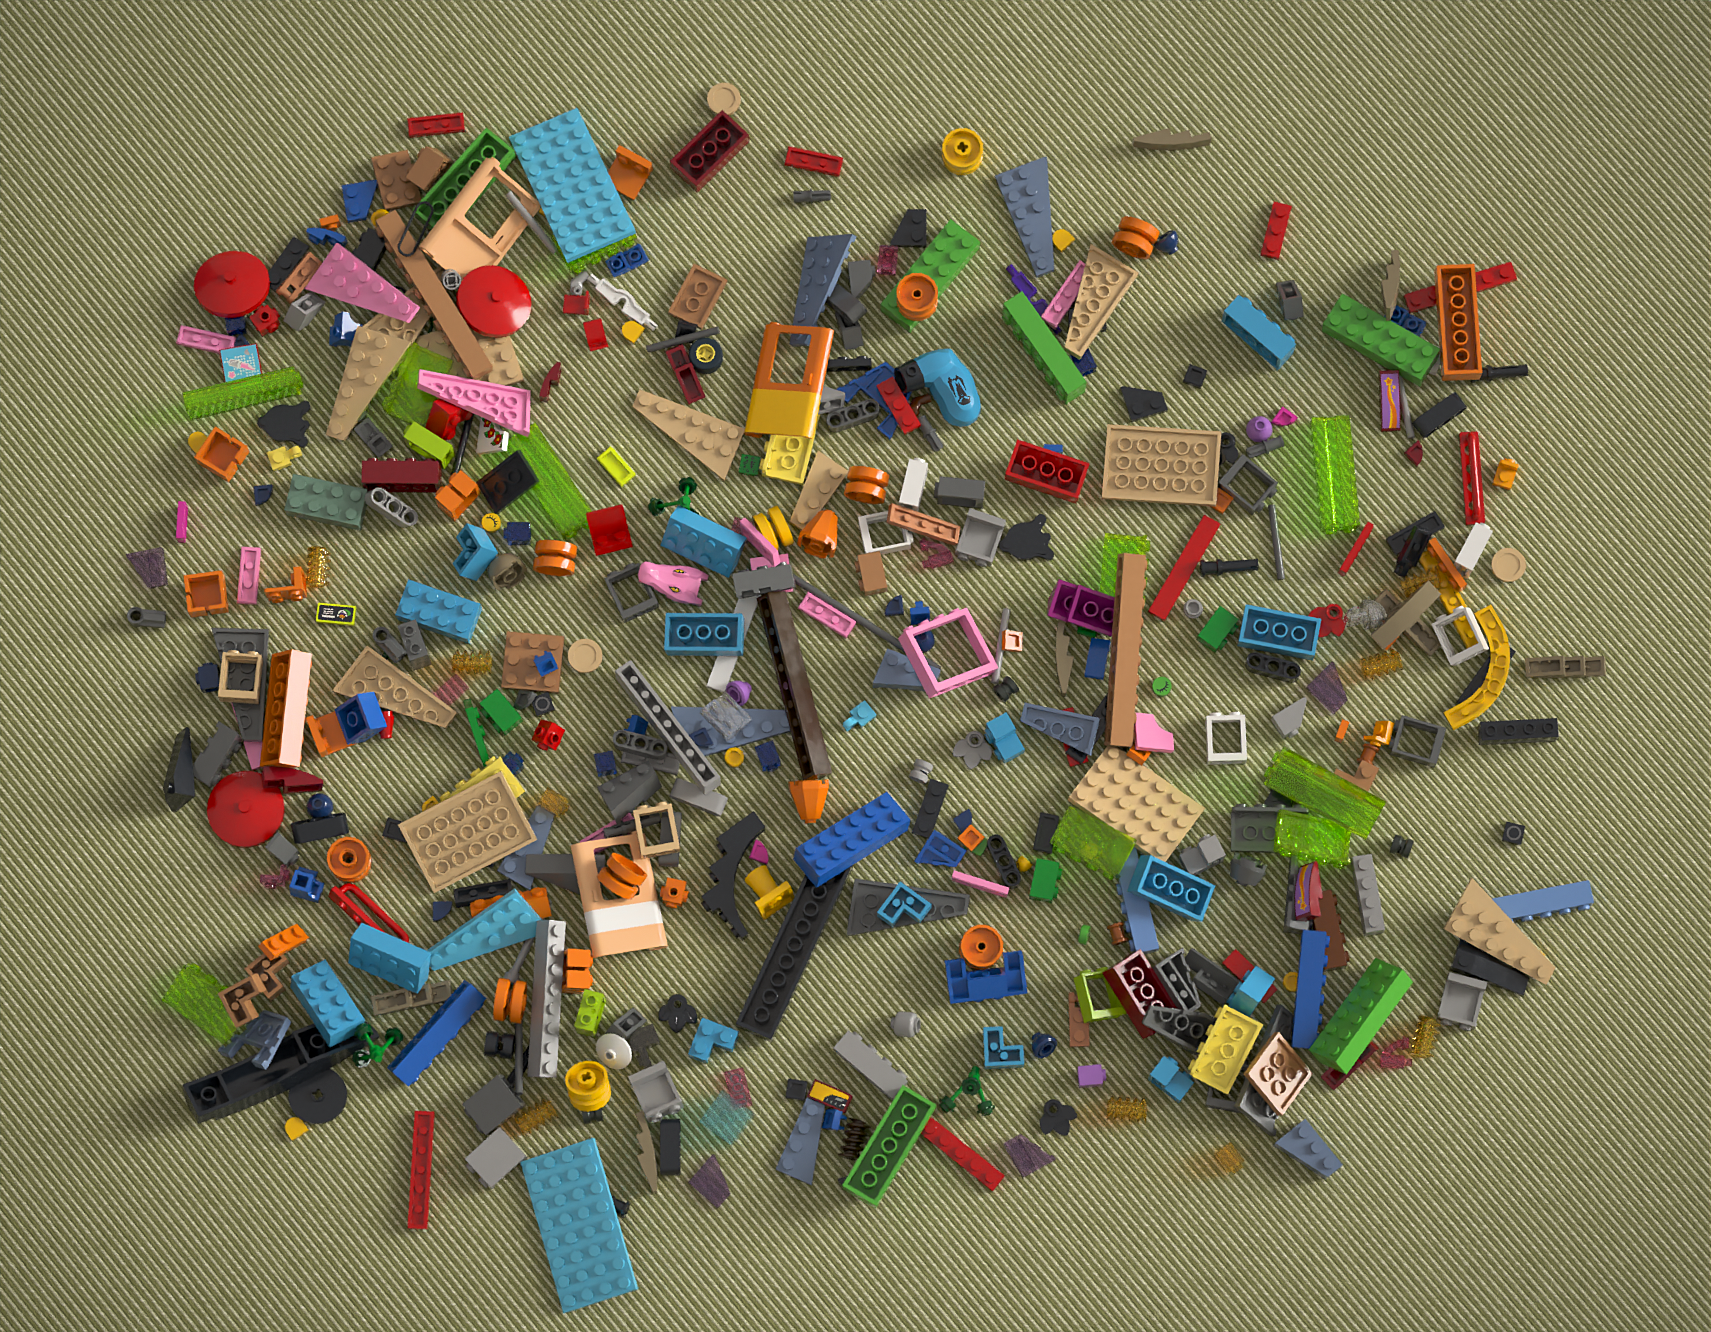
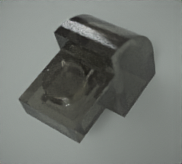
M653 1023L635 1031L629 1043L632 1055L640 1054L636 1056L640 1067L644 1066L645 1069L651 1067L652 1063L647 1049L660 1045V1040Z

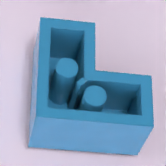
M466 523L456 537L463 550L452 564L460 576L477 581L498 554V551L484 529Z
M1007 712L986 723L984 736L989 744L992 743L996 749L994 754L999 761L1002 759L1005 764L1025 752V748L1016 735V728Z
M899 882L878 910L877 917L892 928L904 912L918 923H921L930 911L932 904L905 884Z
M1255 966L1252 972L1248 970L1242 978L1244 983L1239 982L1234 989L1236 994L1232 993L1227 1000L1228 1007L1248 1017L1251 1016L1275 980L1274 977L1258 966Z
M702 1018L688 1056L707 1064L714 1046L733 1052L739 1037V1031Z
M1003 1026L983 1027L984 1069L1024 1068L1023 1045L1004 1046Z
M1164 1056L1151 1072L1148 1080L1177 1103H1180L1193 1086V1078L1185 1071L1182 1073L1179 1071L1177 1061L1171 1057L1166 1058Z

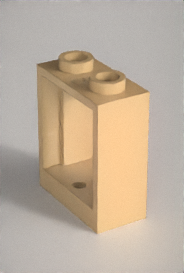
M236 650L223 652L218 692L220 702L259 704L263 658L258 652L249 651L247 654ZM229 662L256 664L254 691L226 690Z
M660 802L656 803L655 807L648 808V805L636 807L637 810H633L641 859L680 852L672 804ZM667 811L673 842L645 847L639 816Z

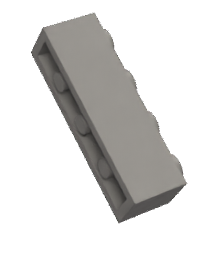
M1372 854L1354 856L1350 862L1363 935L1382 934L1385 931Z
M848 1030L833 1047V1051L893 1101L901 1086L908 1084L907 1076L899 1069L897 1071L891 1067L892 1063L886 1057L880 1058L876 1054L878 1051L872 1045L868 1044L866 1046L861 1041L863 1038L857 1032L851 1033Z

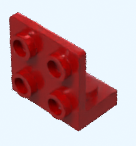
M622 504L586 513L596 556L633 547Z

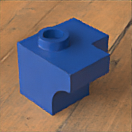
M341 312L335 315L334 325L330 327L329 345L352 346L357 326L362 327L363 324L355 323L348 312Z
M302 867L295 870L289 886L290 895L319 903L324 883L316 880L318 872Z

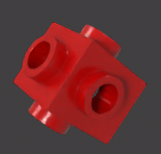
M267 304L257 308L249 318L253 326L263 337L267 333H273L279 328L280 321L278 318L281 316L275 308L271 309Z
M541 719L531 740L537 743V747L541 750L547 751L551 749L556 751L565 729L551 721Z

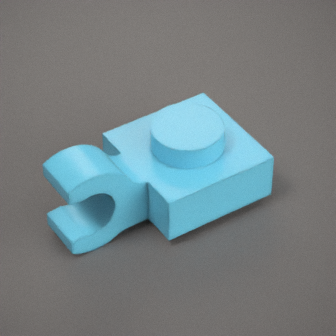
M864 700L849 712L852 717L844 721L842 726L846 731L852 729L856 724L862 728L876 717V713Z

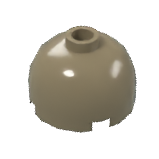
M512 553L499 554L490 563L488 576L495 589L502 590L501 588L503 587L510 589L524 579L523 573L527 572V568L518 556Z

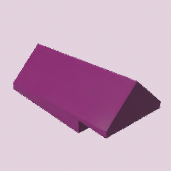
M1058 579L1048 598L1047 616L1112 637L1115 597Z

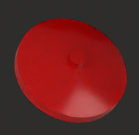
M227 251L214 255L201 265L194 278V292L201 307L210 314L223 318H235L251 313L264 302L270 288L268 271L263 262L256 256L243 251Z
M486 265L470 271L463 278L457 290L456 304L462 318L472 330L487 337L501 338L516 333L525 324L531 311V296L523 280L514 272L504 267Z
M239 771L224 777L213 788L207 803V816L213 831L224 842L240 848L256 847L270 840L281 827L285 815L284 799L279 788H263L262 774L254 771Z

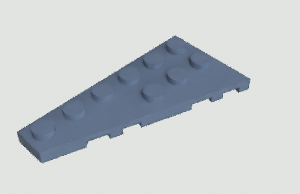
M1047 156L995 175L996 183L1036 278L1054 272Z
M845 234L807 237L793 320L794 326H818V317L826 308L824 306L825 301L834 290L842 271L840 267L844 258H848L850 253L848 249L851 242H855L857 236ZM791 334L790 345L793 347L809 346L811 335Z
M671 706L673 716L688 735L701 728H706L714 745L710 747L697 746L705 757L727 751L733 747L737 748L791 732L785 710Z

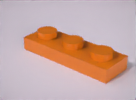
M1434 537L1428 541V554L1432 558L1435 557L1439 570L1448 576L1450 586L1458 592L1464 590L1467 583Z
M295 924L264 940L258 947L272 961L302 945L309 937L298 924Z

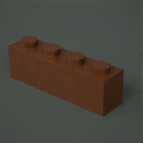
M1332 890L1322 891L1323 899L1319 900L1321 917L1313 919L1312 922L1314 930L1326 931V936H1330L1329 948L1325 947V955L1328 956L1327 967H1323V972L1344 969L1347 967V963L1350 962L1348 951H1344L1345 935L1344 932H1340L1339 925L1342 922L1340 913H1336L1337 898L1335 894L1332 895Z

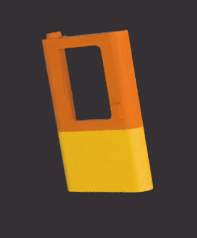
M770 322V324L765 325L744 430L745 435L754 438H762L763 434L813 439L834 330L825 327L781 325L777 322ZM782 333L811 335L801 384L770 382L778 338Z

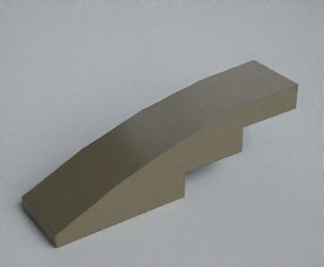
M1167 128L1134 137L1132 145L1136 148L1150 150H1183L1210 145L1212 138L1210 132L1191 137L1190 130L1171 135L1170 129Z
M1391 250V265H1386V280H1381V295L1386 321H1390L1399 294V250Z
M1427 580L1399 605V608L1385 619L1383 624L1371 633L1372 638L1385 649L1422 615L1441 593Z
M1384 589L1371 603L1387 618L1399 608L1402 602H1399L1387 589ZM1419 617L1403 632L1409 640L1429 657L1441 646L1438 637Z
M1058 620L1055 662L1061 696L1066 697L1074 656L1067 655L1070 636L1063 635L1066 622Z
M1605 656L1525 658L1526 678L1606 676Z
M446 980L434 984H424L418 994L403 988L371 996L374 1016L442 1003L452 995L453 991L451 981Z
M641 1111L635 1114L643 1131L636 1135L643 1150V1154L638 1155L637 1158L652 1192L655 1194L657 1193L655 1150L650 1130Z

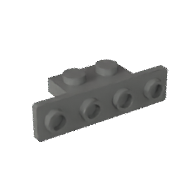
M1191 948L1184 959L1186 965H1189V968L1197 973L1192 983L1194 982L1199 990L1210 995L1215 1001L1224 1004L1232 993L1236 994L1234 989L1241 981Z

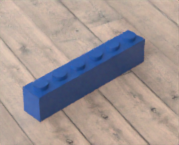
M1302 929L1291 1038L1292 1047L1310 1049L1320 1033H1317L1318 1025L1322 1024V1014H1319V1008L1324 1003V994H1321V987H1325L1326 983L1323 967H1327L1328 956L1325 955V947L1329 948L1330 936H1326V931Z
M464 980L390 1063L387 1069L408 1087L418 1080L419 1074L432 1064V1060L436 1055L443 1052L449 1040L457 1036L458 1030L470 1021L475 1011L482 1008L487 998L472 984Z

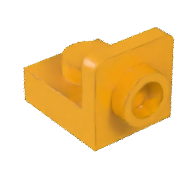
M1508 458L1500 459L1492 485L1511 490L1519 465L1514 460Z
M1376 721L1373 736H1364L1363 740L1370 742L1371 745L1380 748L1381 745H1389L1394 723L1391 721Z

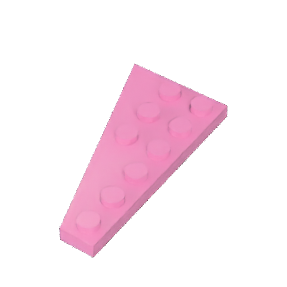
M339 243L335 244L304 288L408 323L411 322L420 309L418 305Z
M419 370L418 389L528 437L530 431L531 390Z

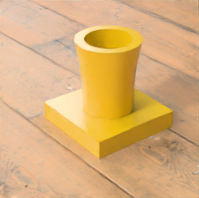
M766 865L759 866L751 871L744 880L760 897L755 902V905L763 920H766L794 900V893L787 880L777 886Z

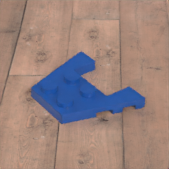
M884 362L866 372L865 375L850 381L845 386L839 387L836 390L845 393L844 402L847 404L860 390L871 399L876 400L879 406L889 414L877 427V430L887 439L891 440L898 424L876 388V385L891 377L895 379L894 368L887 362ZM912 392L903 393L906 400L909 401Z

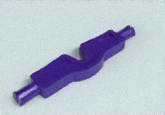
M1012 264L1009 265L1006 270L1012 276L1011 282L1019 293L1023 291L1041 317L1048 307L1045 299L1032 302L1030 299L1037 293L1036 287L1022 272L1018 273ZM1059 326L1056 328V330L1050 327L1055 333V335H1058V333L1062 331V329H1060Z

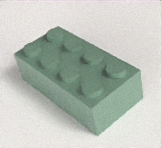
M293 474L284 511L287 516L361 531L367 508L365 494L368 490Z

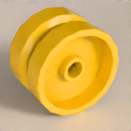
M958 128L951 131L942 143V161L944 166L956 175H968L979 168L983 157V143L980 136L975 131L967 128Z
M777 505L767 510L769 521L761 512L752 516L756 529L777 550H779V544L776 538L784 547L794 544L790 529Z
M583 1061L573 1065L567 1071L565 1083L569 1101L573 1107L580 1111L589 1112L605 1106L610 1099L611 1089L607 1071L603 1065L595 1061Z

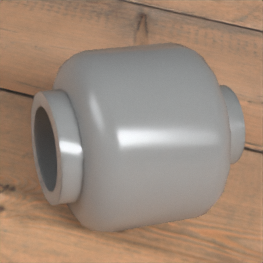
M899 1011L891 1019V1029H894L896 1036L914 1037L920 1031V1018L913 1012Z

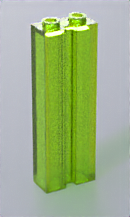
M294 366L183 392L182 395L186 411L192 421L301 395V388L304 385L300 372H296Z
M1350 415L1329 418L1327 416L1312 417L1310 429L1320 532H1325L1327 535L1336 534L1337 531L1354 533L1356 530H1359L1360 517Z
M534 422L530 425L528 437L515 434L508 438V454L511 455L515 451L521 450L540 482L532 487L531 490L563 540L566 538L571 539L582 528L588 529L586 513L592 511L537 424Z
M1283 747L1280 752L1276 751L1271 760L1274 762L1273 766H1268L1263 775L1266 777L1264 785L1366 840L1386 801L1286 747Z

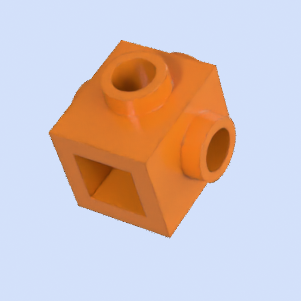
M667 877L666 885H662L660 897H663L662 901L666 903V907L677 909V906L682 907L683 902H687L689 891H686V881Z

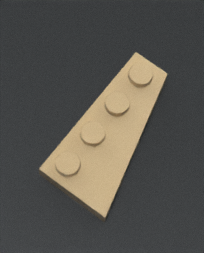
M817 451L790 523L802 531L815 515L824 509L847 477L848 470L820 451Z

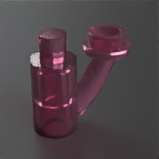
M925 538L919 540L921 551L927 552L928 548L939 551L937 554L928 556V560L921 561L923 569L928 567L934 569L954 563L951 551L942 544L926 541Z
M1402 1035V1039L1384 1049L1380 1055V1068L1404 1069V1066L1412 1067V1059H1407L1404 1055H1392V1052L1400 1047L1402 1050L1409 1049V1037Z

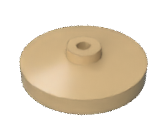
M718 83L708 92V106L715 114L723 110L727 115H731L740 106V92L730 83Z
M1504 548L1494 555L1491 561V569L1499 580L1514 582L1524 574L1526 561L1518 550Z
M580 639L569 648L568 661L577 672L590 673L600 666L602 650L595 641Z

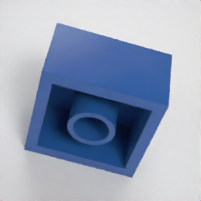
M374 692L356 694L334 709L347 745L365 742L387 727Z

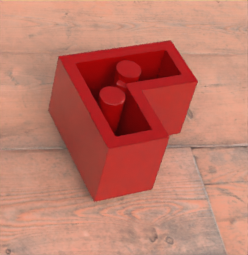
M438 399L433 402L425 428L445 441L451 440L455 436L457 424L470 419L473 413L445 400Z

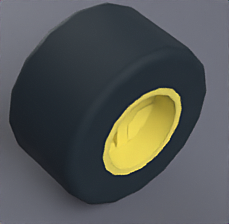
M700 338L691 345L689 360L694 370L701 374H711L721 367L723 352L717 341L711 338Z

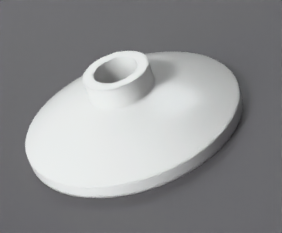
M612 1033L604 1034L596 1043L597 1055L606 1066L612 1069H623L630 1063L632 1058L630 1046L619 1035Z

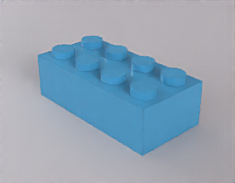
M1238 295L1224 310L1221 322L1275 369L1279 370L1293 355L1296 346L1293 337L1289 334L1285 335L1280 330V326L1274 321L1270 322L1262 310H1256L1248 298Z
M678 505L669 518L660 546L729 578L737 567L747 538Z
M408 579L395 616L397 620L405 623L416 619L420 628L469 644L482 607L480 603Z
M1246 604L1237 646L1313 661L1321 619Z
M666 613L664 651L667 656H743L745 618L742 613Z
M1140 855L1127 892L1190 921L1202 922L1215 885L1156 857Z
M361 923L351 937L348 964L418 994L428 979L431 953Z
M326 960L291 976V989L329 1047L354 1036L356 1027L365 1022L364 1017Z

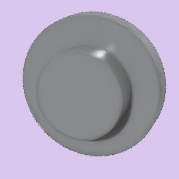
M1191 599L1185 603L1183 610L1187 617L1194 619L1202 614L1203 607L1198 600Z

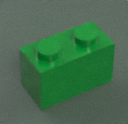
M1220 606L1197 636V641L1214 653L1218 649L1222 650L1228 642L1225 640L1228 635H1233L1238 629L1237 623L1239 619Z
M498 689L479 703L482 708L480 712L486 719L490 717L494 722L492 726L498 733L502 732L504 735H507L523 722L522 717Z
M1037 858L1029 899L1052 903L1053 898L1057 899L1059 887H1055L1056 879L1060 880L1062 874L1059 862Z

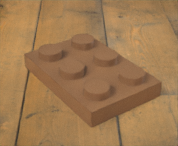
M408 150L371 157L384 210L390 211L414 206L421 201L418 186L406 178L408 175L407 170L411 165Z
M693 264L668 314L679 320L697 324V328L702 330L728 282L727 279Z

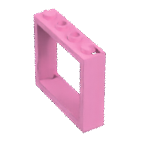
M959 608L954 609L946 616L944 614L938 615L933 621L925 620L919 623L917 627L909 626L903 630L904 633L898 638L929 699L990 676L998 669L967 608L959 610ZM958 620L982 666L938 683L914 636Z

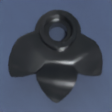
M1228 432L1221 434L1219 466L1226 460L1234 464L1238 458L1235 437ZM1228 440L1230 441V443L1228 445H1224L1223 441Z
M674 994L669 998L668 1004L660 1008L658 1019L659 1021L668 1020L672 1031L678 1033L683 1029L686 1022L696 1024L697 1013L693 1006L687 1004V1000L683 995ZM680 1001L681 1006L675 1007L674 1002Z
M1055 1099L1049 1100L1045 1103L1044 1115L1040 1118L1041 1131L1044 1135H1047L1054 1130L1062 1136H1067L1070 1130L1069 1121L1076 1119L1077 1113L1070 1105H1062ZM1055 1106L1057 1108V1112L1051 1113L1049 1110L1050 1107Z

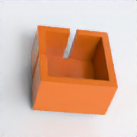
M215 426L194 458L197 464L229 483L238 470L237 464L241 465L250 451L247 445L234 437L231 438L229 434Z
M461 470L458 473H453L448 480L449 484L445 487H440L435 494L438 508L453 521H456L480 495L478 484Z
M222 570L184 575L187 610L191 618L207 616L209 611L212 615L229 613L225 575Z
M564 950L562 993L580 994L592 986L593 977L590 975L589 968L592 967L593 956L590 955V950Z

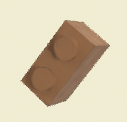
M880 551L857 555L858 561L854 563L856 573L860 572L861 579L858 580L860 591H864L865 596L887 592V583Z

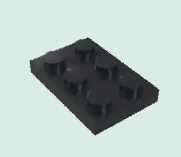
M517 450L478 480L476 484H478L479 489L494 513L499 514L540 481L521 450Z

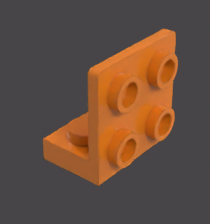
M619 145L616 150L617 157L608 173L617 192L635 200L653 170L652 162Z
M301 566L293 567L294 573H291V584L293 586L264 589V593L269 601H272V603H282L283 600L287 599L301 601L303 600L302 598H307L306 575Z
M335 711L316 719L313 715L306 717L321 758L355 745H347Z

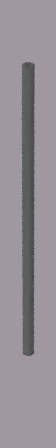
M793 574L796 585L905 652L897 638ZM924 656L928 665L938 669L941 668L940 665Z

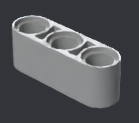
M375 488L365 494V502L368 506L399 527L406 528L417 523V512L384 489ZM374 493L378 495V502L373 498ZM389 504L393 505V512L389 510ZM405 514L409 516V523L404 519Z
M676 778L669 797L676 801L721 817L728 800L726 796L714 791L704 795L696 784Z

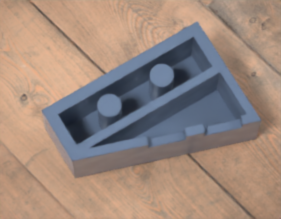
M887 648L873 681V688L925 691L908 657ZM929 665L938 682L941 670Z
M1306 1119L1273 1145L1325 1180L1343 1165Z

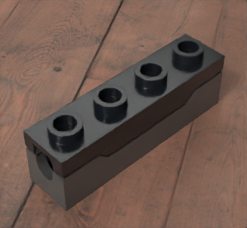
M1557 718L1480 722L1477 726L1479 745L1556 742L1559 737Z

